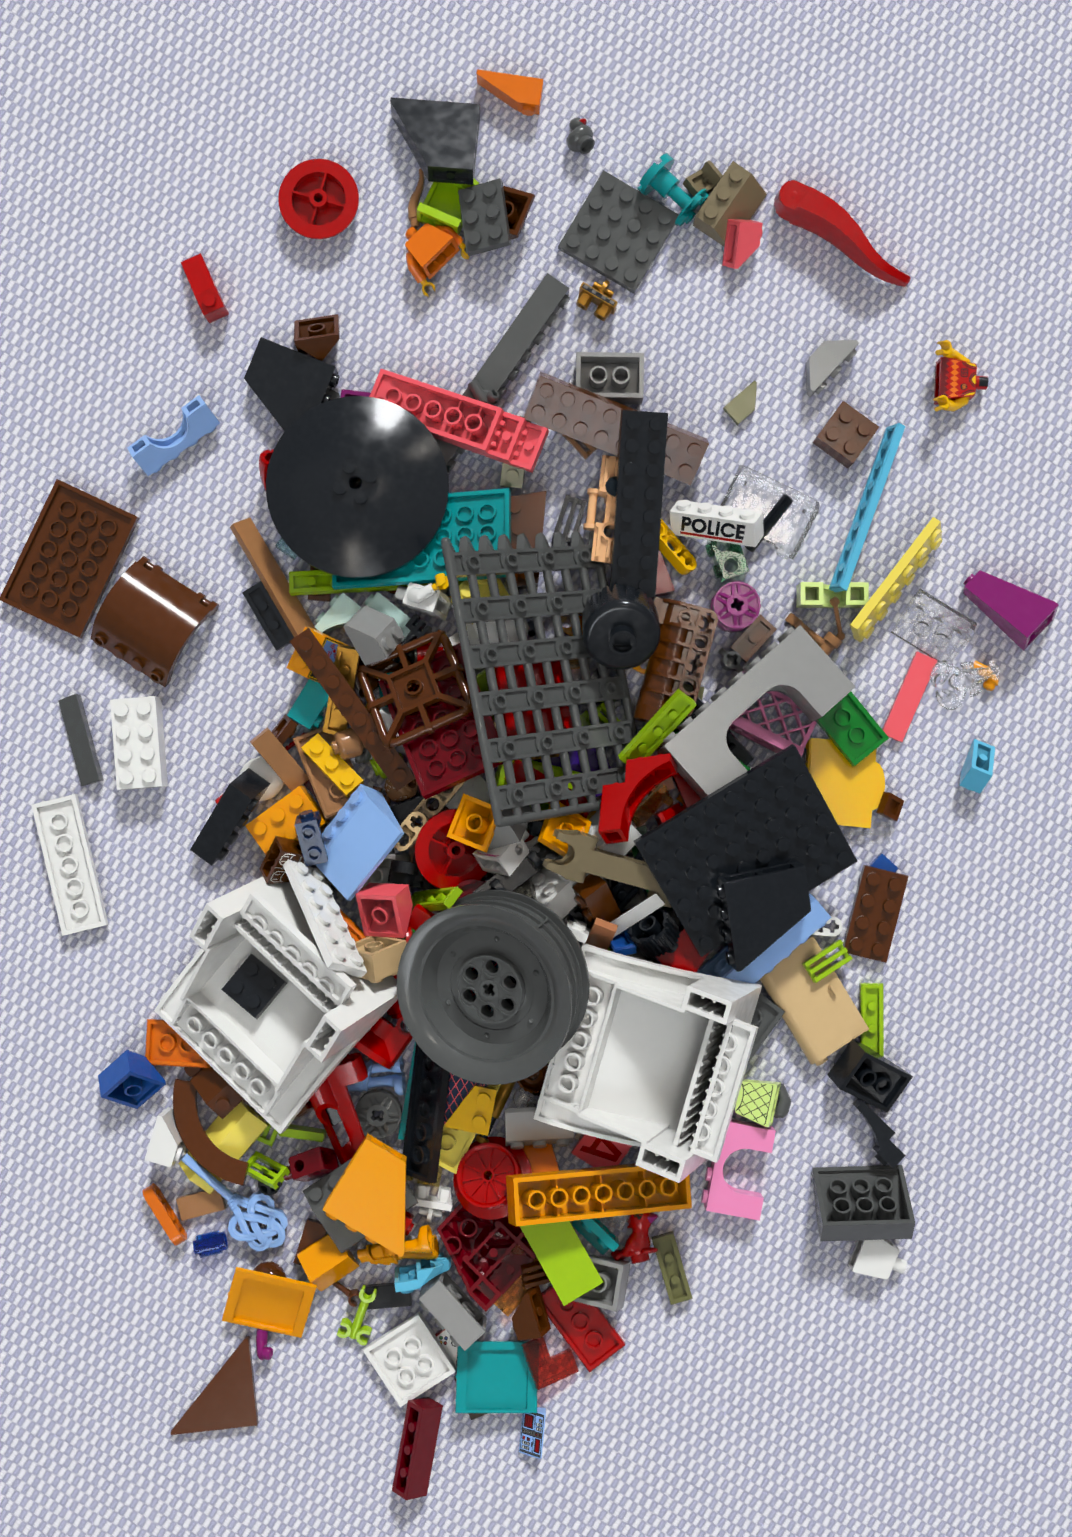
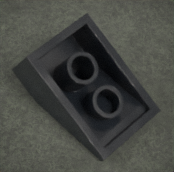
M854 1039L851 1040L827 1074L840 1090L885 1112L890 1110L913 1077L876 1051Z

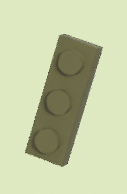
M673 1231L651 1237L654 1247L658 1248L656 1255L671 1305L693 1299Z

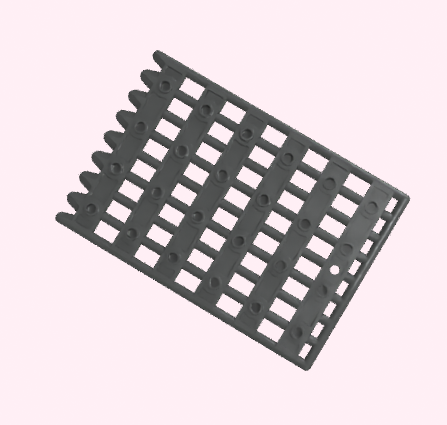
M560 531L554 534L553 547L549 546L542 532L535 536V548L531 547L524 533L517 536L516 549H513L505 534L498 537L497 550H494L487 535L479 538L478 551L474 550L467 536L460 538L459 552H455L449 538L444 537L441 540L496 827L600 810L601 800L596 801L595 794L602 793L603 785L625 782L626 764L619 759L618 755L623 750L622 744H629L637 735L625 670L616 669L617 677H608L607 667L597 663L599 679H591L587 658L592 657L585 648L578 615L582 614L585 610L586 602L589 599L592 601L594 593L600 592L601 595L602 589L608 586L604 563L590 561L594 531L589 533L588 545H585L579 531L572 533L571 546L567 545ZM587 569H596L600 589H591ZM570 570H579L582 590H573ZM553 571H561L564 591L562 592L555 591ZM543 572L547 593H537L534 573ZM524 573L528 594L519 595L515 574ZM496 575H506L509 595L500 596ZM477 576H487L491 597H480ZM467 577L471 598L461 599L457 578ZM560 616H570L573 636L564 637ZM542 617L552 618L555 638H546ZM533 618L537 639L527 640L524 619ZM506 620L515 621L518 641H508ZM495 621L499 643L489 644L485 622ZM476 623L480 645H470L466 624ZM578 659L582 681H573L569 660ZM560 661L564 683L554 682L551 662ZM542 663L546 685L536 686L532 664ZM523 665L527 687L517 688L513 666ZM504 667L508 689L498 690L494 668ZM485 669L489 691L479 692L475 670ZM622 699L626 721L617 722L613 700ZM597 702L605 703L608 723H599L596 708ZM587 704L591 725H581L578 705ZM569 706L573 728H563L560 707ZM550 708L554 730L545 731L541 709ZM532 711L536 733L526 734L522 712ZM513 713L517 735L507 737L503 714ZM494 715L498 738L488 739L484 717ZM613 746L617 768L608 769L604 747ZM595 748L599 770L590 771L587 750ZM568 752H578L582 773L572 774ZM559 754L563 776L554 777L550 755ZM541 756L545 779L535 780L531 758ZM522 759L526 782L516 783L512 760ZM503 762L507 785L497 786L493 763ZM568 783L572 784V791L568 789ZM649 793L644 797L641 803L647 802L650 799ZM586 796L587 803L578 804L577 798ZM568 799L569 806L560 807L559 801ZM550 802L551 809L541 811L540 804ZM531 805L532 812L522 814L521 807ZM512 809L513 815L503 817L502 810Z

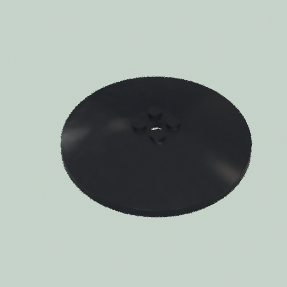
M348 396L336 398L321 403L303 413L286 429L273 450L267 470L266 498L272 521L284 542L299 558L309 565L325 573L343 578L378 577L398 570L413 561L428 547L436 536L448 505L449 479L447 467L441 449L431 432L419 419L404 408L374 397ZM353 478H360L362 480V486L359 489H352L349 484Z

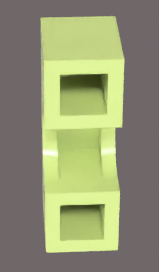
M800 582L796 586V608H833L830 604V599L833 597L839 599L838 608H863L869 601V582H850L847 591L836 593L829 590L830 585L823 584V582Z

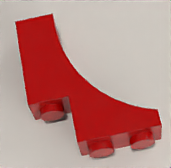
M671 753L626 760L625 782L603 785L598 832L606 844L628 842L631 821L641 801L655 786L677 774V765Z

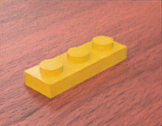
M319 733L301 747L302 751L346 797L350 796L360 784L364 783L363 779L340 758L339 754L334 755L332 747Z

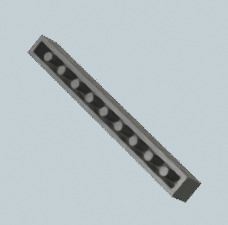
M547 273L472 381L478 380L483 390L492 391L494 389L498 391L500 400L507 390L505 388L509 381L513 382L519 374L520 370L518 368L521 363H526L531 357L532 352L530 350L535 344L539 345L545 336L543 332L546 327H551L558 317L556 313L560 307L564 309L570 300L569 287ZM467 387L463 396L475 399L471 390ZM435 438L449 473L456 464L454 460L459 453L462 455L466 449Z

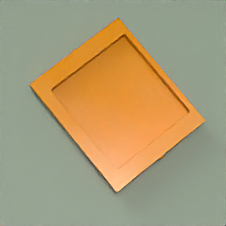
M236 1267L222 1321L301 1338L308 1314L310 1313L317 1284Z

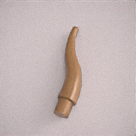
M419 169V181L410 197L408 205V219L410 220L411 227L416 229L420 227L416 210L424 187L422 169Z

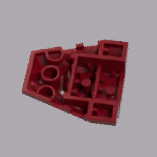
M459 1204L437 1228L469 1295L485 1312L522 1275L521 1265L534 1262L537 1258L520 1226L516 1227L510 1224L508 1216L496 1220L482 1219L472 1215Z

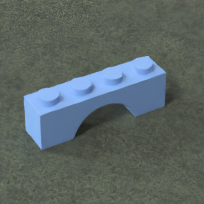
M200 395L181 408L183 415L182 423L177 432L172 436L164 439H154L144 435L127 447L133 459L147 476L160 471L164 464L176 459L183 450L195 445L198 439L205 434L213 432L216 426L220 424Z

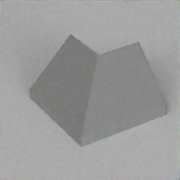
M530 806L521 807L522 814L532 812ZM512 809L502 810L503 817L513 815ZM528 823L495 827L494 836L489 848L494 849L520 842Z

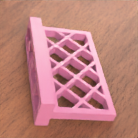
M770 691L766 693L771 695L773 703L762 706L759 698L757 700V708L743 712L728 728L775 753L793 744L802 757L804 748L817 722L813 721L808 725L802 726L798 714L803 712L796 710V708H800L792 699L778 691ZM784 702L790 704L793 713L782 716L778 704ZM775 706L778 718L767 720L764 709ZM760 710L764 722L755 724L751 721L749 713ZM794 716L798 728L788 731L784 719ZM780 720L784 732L775 734L771 731L769 724ZM800 730L803 739L800 746L791 741L790 733Z

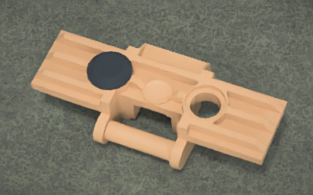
M602 455L598 489H587L589 499L586 523L583 524V529L594 531L590 560L593 562L612 563L613 537L605 536L604 529L614 530L618 457ZM598 497H603L604 504H606L602 523L595 522Z

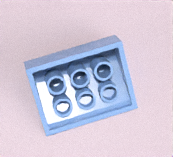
M360 784L322 833L328 861L316 864V866L348 901L355 897V894L359 892L404 835L401 826L381 792Z

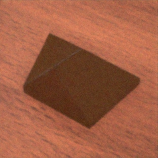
M335 314L294 321V343L298 352L310 354L314 358L323 361L340 339L339 315Z

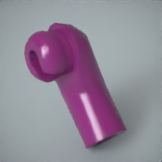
M257 1328V1357L262 1361L264 1359L270 1360L273 1356V1349L267 1347L268 1331Z

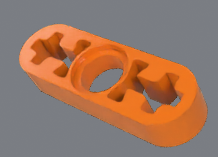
M153 1183L143 1189V1196L171 1242L177 1246L187 1240V1233L159 1187Z

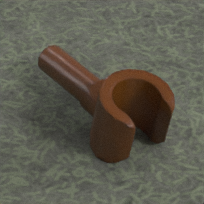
M338 1281L335 1282L333 1286L348 1297V1302L351 1306L356 1307L357 1302L351 1298L353 1296L359 1298L360 1291L358 1289H347Z

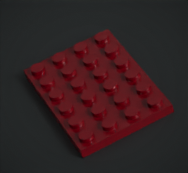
M458 643L453 646L459 664L463 665V674L467 682L461 646ZM444 650L435 654L431 663L434 674L451 667ZM454 676L438 682L441 693L463 700ZM379 680L383 695L390 694L391 691L388 683ZM413 684L409 692H416L420 686ZM441 701L426 707L430 721L460 709ZM395 702L387 705L393 720L398 712ZM419 711L405 717L398 731L399 736L424 725ZM473 712L436 729L435 733L431 735L427 733L403 744L420 792L425 800L484 773ZM484 717L488 739L498 738L492 717ZM503 762L493 763V768L502 765Z

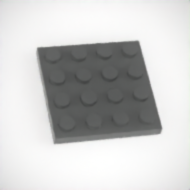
M603 170L558 245V249L630 292L635 293L674 228L675 220L679 214L647 195L644 196L640 191Z

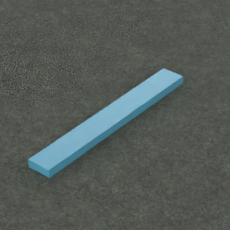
M901 423L886 427L829 586V590L835 593L847 591L905 429V426Z

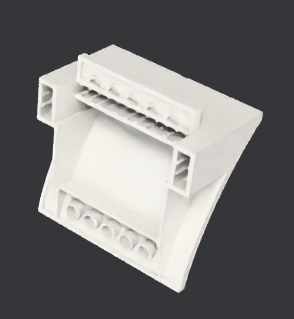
M261 877L206 903L189 935L201 949L174 981L154 1011L281 1134L286 1131L301 1109L338 1064L398 1000L397 980L393 976H388L382 982L370 983L369 980L328 969L290 882L267 884L264 877ZM250 954L256 956L287 982L285 987L258 1019L254 1018L221 990Z
M583 944L581 949L587 963L590 984L587 1009L576 1033L549 1062L533 1119L588 1136L640 1147L636 1166L680 1183L707 1159L715 1163L719 1161L759 1028L751 1025L762 985L678 969L615 953L589 944Z

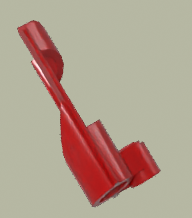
M348 1053L309 1099L317 1118L326 1130L340 1164H344L353 1158L365 1138L347 1085L361 1082L368 1077V1070L360 1053L350 1055ZM326 1108L337 1110L350 1140L343 1147H341L325 1111Z

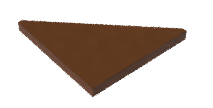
M250 1336L244 1338L242 1343L172 1428L171 1435L258 1425Z

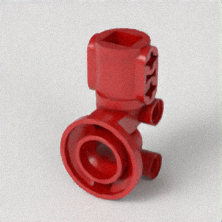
M381 1017L354 1047L375 1062L391 1070L413 1037L407 1031L403 1017L398 1019L396 1026L384 1017Z

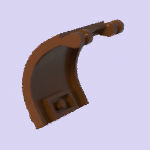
M143 556L125 571L106 596L95 618L91 640L98 646L110 651L116 658L130 664L135 670L141 671L150 677L153 682L166 687L171 681L174 666L183 648L198 627L208 617L215 614L219 604L215 601L207 600L206 596L201 592L197 594L163 572L161 566L153 565L150 563V559Z

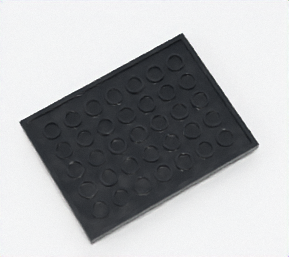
M793 744L633 841L701 957L725 943L722 934L725 924L721 920L719 913L722 903L716 892V885H719L718 877L799 861L806 867L808 890L810 891L857 862L854 853L802 757Z

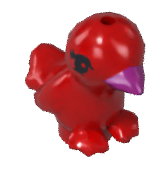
M652 1212L630 1215L627 1221L629 1223L627 1228H632L633 1231L628 1237L625 1246L621 1250L612 1251L610 1255L616 1261L631 1257L632 1264L650 1260L648 1253H655L658 1251V1248L650 1247L648 1231L658 1216Z

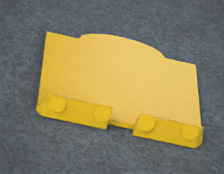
M810 738L806 744L805 765L837 824L840 826L870 829L872 810L878 808L885 790L884 772L881 765L876 762L877 748L857 765L852 766L832 740Z

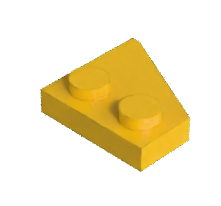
M474 1085L447 1120L445 1127L488 1136L497 1089Z

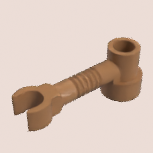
M790 613L785 619L795 629L801 625L828 656L842 644V641L829 631L823 638L817 635L793 613Z

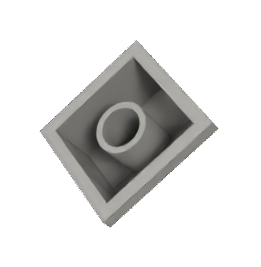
M366 605L362 606L343 626L365 666L386 659L405 638L402 629L394 618Z
M589 1255L604 1283L574 1301L617 1312L624 1307L631 1262L621 1259L616 1261L612 1257Z

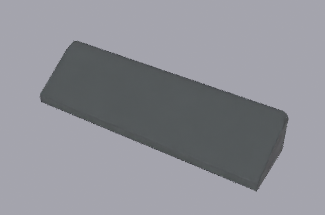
M74 694L58 700L81 786L104 781L81 695Z

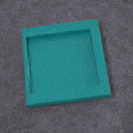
M475 1341L465 1351L461 1346L457 1347L455 1413H537L539 1342Z

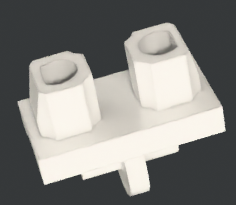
M421 1182L418 1184L416 1192L413 1193L418 1201L415 1206H421L419 1214L427 1215V1222H431L432 1216L441 1217L442 1210L451 1212L453 1199H451L450 1187L439 1186L438 1197L429 1195L430 1184Z

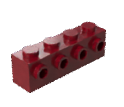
M429 1397L408 1400L392 1487V1491L405 1500L427 1496L443 1409V1405Z

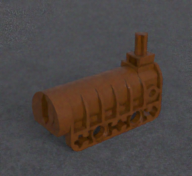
M655 597L653 602L658 611L661 636L655 653L648 660L633 715L634 719L648 723L677 689H680L688 696H694L693 700L696 702L718 623L717 614L713 610L677 600ZM703 618L707 619L708 627L704 631H700L704 627ZM695 640H701L704 643V648L697 647ZM695 656H699V659L697 658L695 662L696 670L693 671L692 675H688L692 671L691 662L695 659ZM683 683H690L693 687V691H685L683 688ZM694 709L686 717H689Z

